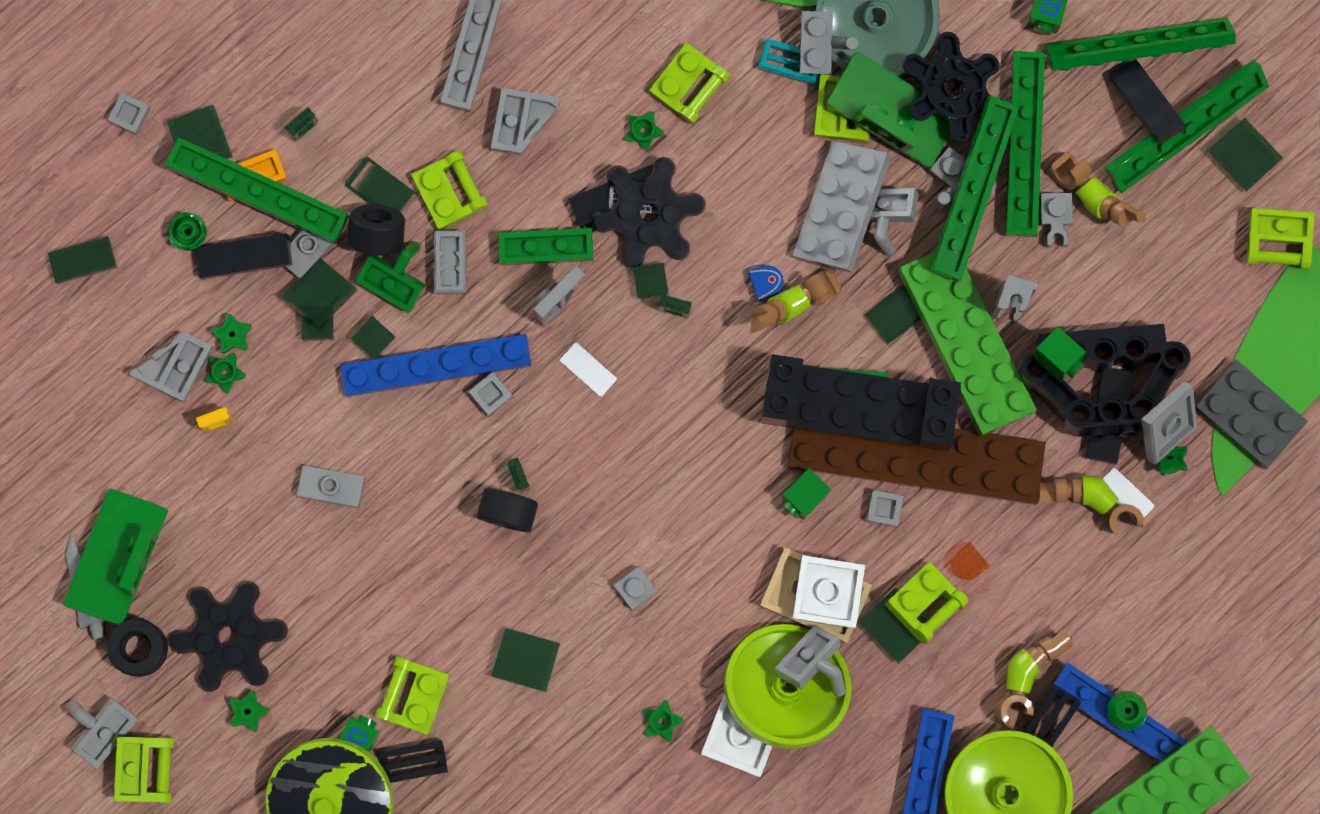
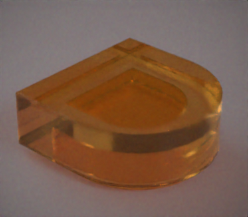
M970 542L960 549L951 561V568L955 576L967 581L975 579L990 567Z

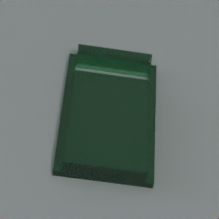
M368 156L361 161L345 184L348 189L368 204L386 205L397 209L399 212L415 194L412 189ZM370 162L374 165L373 169L355 190L351 187L352 183Z
M905 285L865 314L887 344L921 320Z

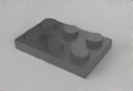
M1235 360L1195 405V409L1264 469H1267L1308 422L1238 360Z

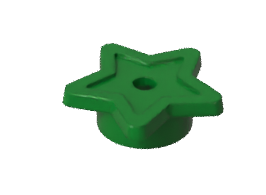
M652 111L645 116L636 117L629 115L627 117L631 129L624 138L626 142H639L642 148L647 151L650 148L652 139L664 135V131L655 125L654 112ZM641 128H645L646 132L641 133Z
M228 314L224 325L212 329L211 333L221 340L222 354H225L232 348L246 351L248 349L246 335L252 328V325L249 323H238L232 314ZM230 332H235V336L230 337Z
M235 353L225 359L213 356L209 358L212 368L205 382L219 384L225 393L230 392L234 381L246 377V374L236 367L237 355ZM227 370L228 374L223 375L222 371Z
M1186 446L1175 447L1157 463L1160 474L1164 476L1166 474H1174L1179 470L1187 471V465L1183 458L1187 454L1188 448ZM1171 456L1173 459L1169 460L1167 457Z
M250 691L243 700L231 699L229 701L235 712L231 721L232 727L245 724L253 732H257L260 717L270 711L268 707L257 702L255 691ZM246 709L251 710L249 715L245 714Z
M664 700L657 710H643V714L649 722L645 736L650 737L659 734L668 742L672 741L673 728L683 722V718L671 713L669 702ZM661 718L665 720L663 725L659 724V719Z

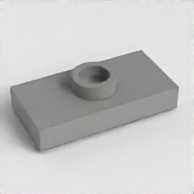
M302 230L290 243L292 265L285 267L302 280L334 244Z
M465 230L434 231L435 294H466Z
M303 465L297 497L360 508L365 477Z

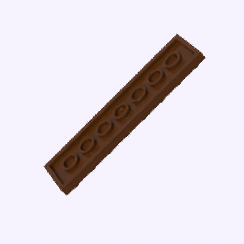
M793 428L788 468L804 471L810 468L813 472L1037 505L1046 442L990 433L979 438L976 431L955 428L952 447L949 451H941Z

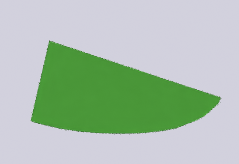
M1314 245L1312 248L1311 268L1300 269L1298 265H1289L1262 304L1234 361L1238 360L1300 415L1320 395V251ZM1214 426L1212 462L1217 486L1222 496H1224L1256 461Z

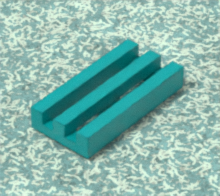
M766 38L758 70L817 86L820 74L811 76L766 63V60L800 69V61L769 53L770 48L800 56V47Z

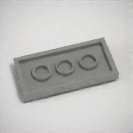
M832 140L792 255L794 258L852 273L891 160V156L887 152Z

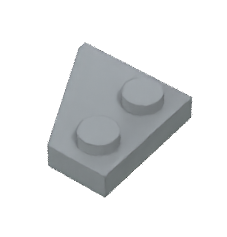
M502 88L491 150L522 156L560 106L561 98Z
M577 266L551 292L546 289L534 301L536 304L534 308L535 319L543 327L568 304L578 288L576 285L586 276Z
M183 332L172 340L171 344L166 348H161L153 354L152 358L131 370L129 375L185 403L214 347Z

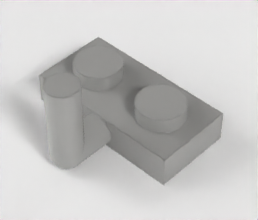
M112 697L95 718L86 712L77 701H70L67 704L68 711L75 720L86 727L70 748L98 769L116 747V737H124L138 718Z

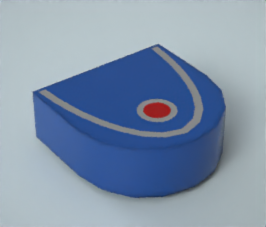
M768 265L748 271L758 302L769 299L779 294L782 290L784 283L783 275L776 267Z

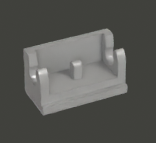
M1008 274L1000 286L991 317L999 320L1009 305L1011 309L1015 308L1013 321L1019 319L1022 312L1027 308L1030 298L1037 290L1038 284Z

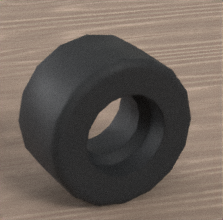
M367 204L358 206L349 215L347 241L350 247L368 255L379 256L396 253L403 245L405 218L397 209L386 205Z
M485 488L477 512V518L500 527L530 532L538 503L535 500L518 494Z
M132 619L124 621L113 630L109 636L107 650L109 659L116 669L126 675L143 677L151 675L161 668L167 657L168 644L164 633L159 627L146 620ZM134 636H143L149 642V653L142 660H132L126 653V644Z

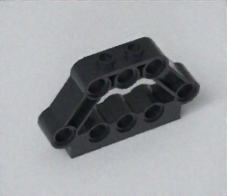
M1164 324L1065 332L1086 351L1082 361L1085 364L1083 368H1091L1096 372L1102 373L1104 370H1108L1115 365H1122L1126 369L1135 370L1139 369L1144 363L1156 362V367L1139 395H1136L1132 401H1122L1117 397L1110 396L1103 399L1099 404H1091L1083 400L1064 380L1060 382L1033 358L1035 353L1029 354L1024 358L1019 375L1026 389L1034 392L1062 421L1063 429L1068 434L1078 437L1088 436V439L1091 440L1107 437V434L1119 433L1121 437H1131L1137 435L1139 431H1143L1141 420L1143 417L1138 416L1134 408L1140 406L1150 412L1163 400L1173 381L1184 374L1190 362L1191 354L1185 344L1178 341H1166ZM1051 333L1039 334L1038 339H1037V342H1036V348H1037ZM1126 348H1137L1140 351L1141 356H1130L1127 353ZM1099 349L1105 350L1110 358L1106 360L1100 359L1096 356L1095 351ZM1165 357H1176L1180 365L1172 366L1168 364ZM1037 367L1042 371L1043 376L1033 377L1028 373V369ZM1111 409L1115 411L1118 418L1115 420L1107 419L1103 414V410ZM1073 412H1081L1086 416L1087 421L1082 423L1076 422L1071 414Z

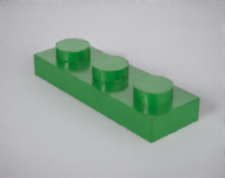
M592 228L498 233L500 265L594 261Z

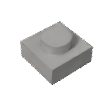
M639 566L613 585L632 611L658 593Z

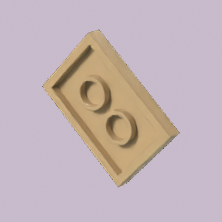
M784 548L760 607L809 628L816 625L847 644L853 628L792 619L802 554ZM864 581L858 617L872 587L871 584Z

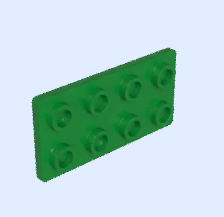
M859 52L853 54L826 101V104L835 111L927 168L933 166L949 137L948 124L941 116L933 114L924 121H915L910 117L909 105L914 99L921 96L922 92Z
M109 489L63 605L115 625L123 623L126 620L168 514L167 508L114 489Z

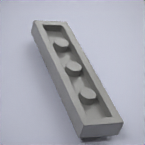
M469 0L441 97V105L471 113L503 0Z

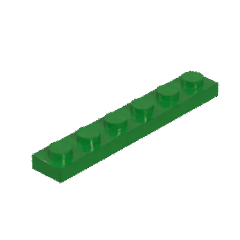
M1228 17L1046 44V56L1052 71H1067L1081 66H1099L1103 63L1115 61L1128 62L1135 58L1160 57L1164 54L1176 52L1188 53L1196 49L1210 47L1221 48L1225 45L1236 44V33Z
M1013 52L1011 104L1018 106L1019 110L1009 137L1005 236L1037 237L1045 52Z
M1252 60L1178 113L1186 125L1185 131L1161 144H1158L1153 136L1149 134L1106 165L1105 168L1115 189L1122 194L1269 88L1261 65Z
M992 95L987 97L929 269L930 271L957 282L962 280L1019 110L1018 106Z
M179 137L165 163L166 168L333 244H336L349 218L348 214Z

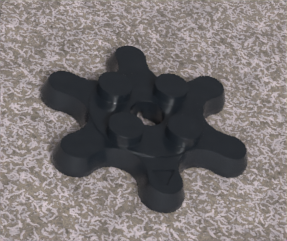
M947 31L938 37V57L935 60H926L918 54H910L903 61L904 72L916 79L922 87L921 96L914 99L909 105V115L915 121L927 120L933 114L939 115L948 124L950 139L956 143H965L972 136L970 127L971 117L975 114L982 115L987 97L991 96L987 91L986 81L990 76L995 75L999 71L1000 64L994 55L987 53L977 60L966 59L960 52L959 38L956 34ZM946 82L955 83L959 88V95L950 96Z
M667 157L657 159L653 164L651 174L643 180L633 178L623 166L618 165L610 168L607 173V182L616 191L617 202L610 209L596 211L591 218L592 227L597 232L605 233L615 230L623 234L626 245L621 259L628 268L634 269L641 266L647 250L653 246L663 247L669 256L675 260L686 258L690 252V244L680 233V223L686 217L700 215L705 210L706 202L702 195L698 193L680 195L673 190L671 181L676 167L675 163ZM645 204L656 206L658 214L652 222L645 221L640 215V210Z
M244 581L239 584L234 598L228 602L217 601L211 591L205 587L193 589L189 596V602L198 613V623L191 630L175 632L170 638V646L174 652L178 654L194 652L202 658L203 668L198 675V685L206 692L217 690L221 685L223 676L232 670L241 672L250 685H263L269 677V671L260 660V649L266 643L282 641L288 634V628L284 621L280 619L264 621L256 616L254 606L259 598L260 590L257 584L252 581ZM226 627L234 628L237 634L235 642L231 645H224L220 641V632Z

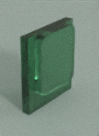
M214 105L167 121L174 143H176L179 137L223 158L229 159L233 157Z
M1246 118L1242 119L1208 151L1246 192L1283 159Z
M320 258L282 296V299L317 329H320L357 292V288Z
M895 587L859 623L899 664L921 642L884 605L899 591ZM921 614L917 617L921 623L927 622Z
M505 628L491 677L547 692L560 643Z

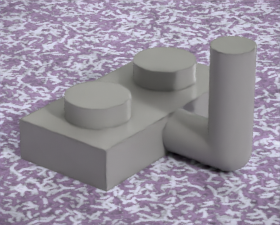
M801 11L800 73L831 74L832 49L852 50L858 47L859 43L855 37H832L833 11Z
M950 146L929 170L934 177L947 187L944 192L938 195L935 202V207L938 210H945L953 201L966 159ZM995 183L993 184L990 195L997 187Z
M915 188L880 189L869 223H876L874 239L887 256L893 255L896 251L894 244L887 236L889 222L915 221L919 195Z
M814 625L775 667L776 675L801 690L820 671L830 677L834 695L838 697L843 696L846 693L842 672L839 667L828 662L831 656L841 647L839 638Z

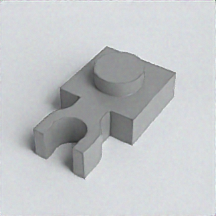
M1041 193L1039 195L1040 226L1050 227V232L1046 237V247L1052 246V236L1054 235L1062 238V247H1067L1068 235L1064 230V226H1071L1073 224L1072 193Z

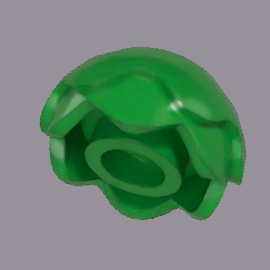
M182 212L176 215L169 223L167 233L174 247L184 251H191L203 244L207 236V228L204 220L199 215ZM187 229L190 230V234L188 235L185 234V231Z
M1121 691L1109 700L1108 719L1117 728L1123 731H1132L1140 727L1146 720V703L1135 692ZM1126 708L1130 709L1129 714L1125 713Z

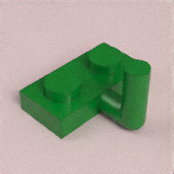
M413 241L404 247L393 265L379 256L369 255L356 283L410 313L413 311L426 284L404 272L410 259L420 252V244Z

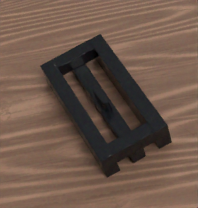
M1056 684L1052 686L1023 730L1024 733L1030 734L1055 695H1059L1061 697L1036 735L1037 738L1042 740L1066 702H1070V707L1046 742L1051 747H1053L1081 704L1080 699Z
M443 741L379 752L382 767L390 783L448 772ZM436 748L438 750L437 755L388 763L389 757ZM440 761L441 767L394 776L390 774V770Z

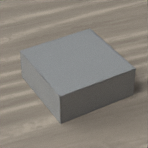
M121 93L108 118V122L138 135L151 108L149 105Z
M493 372L469 391V394L488 417L513 398V395Z
M872 490L866 522L898 527L904 495Z

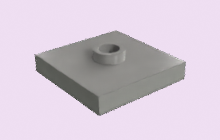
M1185 381L1141 419L1146 459L1154 465L1197 428L1193 386Z

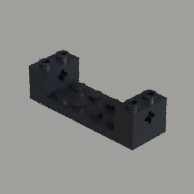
M772 354L761 424L949 451L953 445L961 382L929 378L927 383L807 366L803 365V359Z

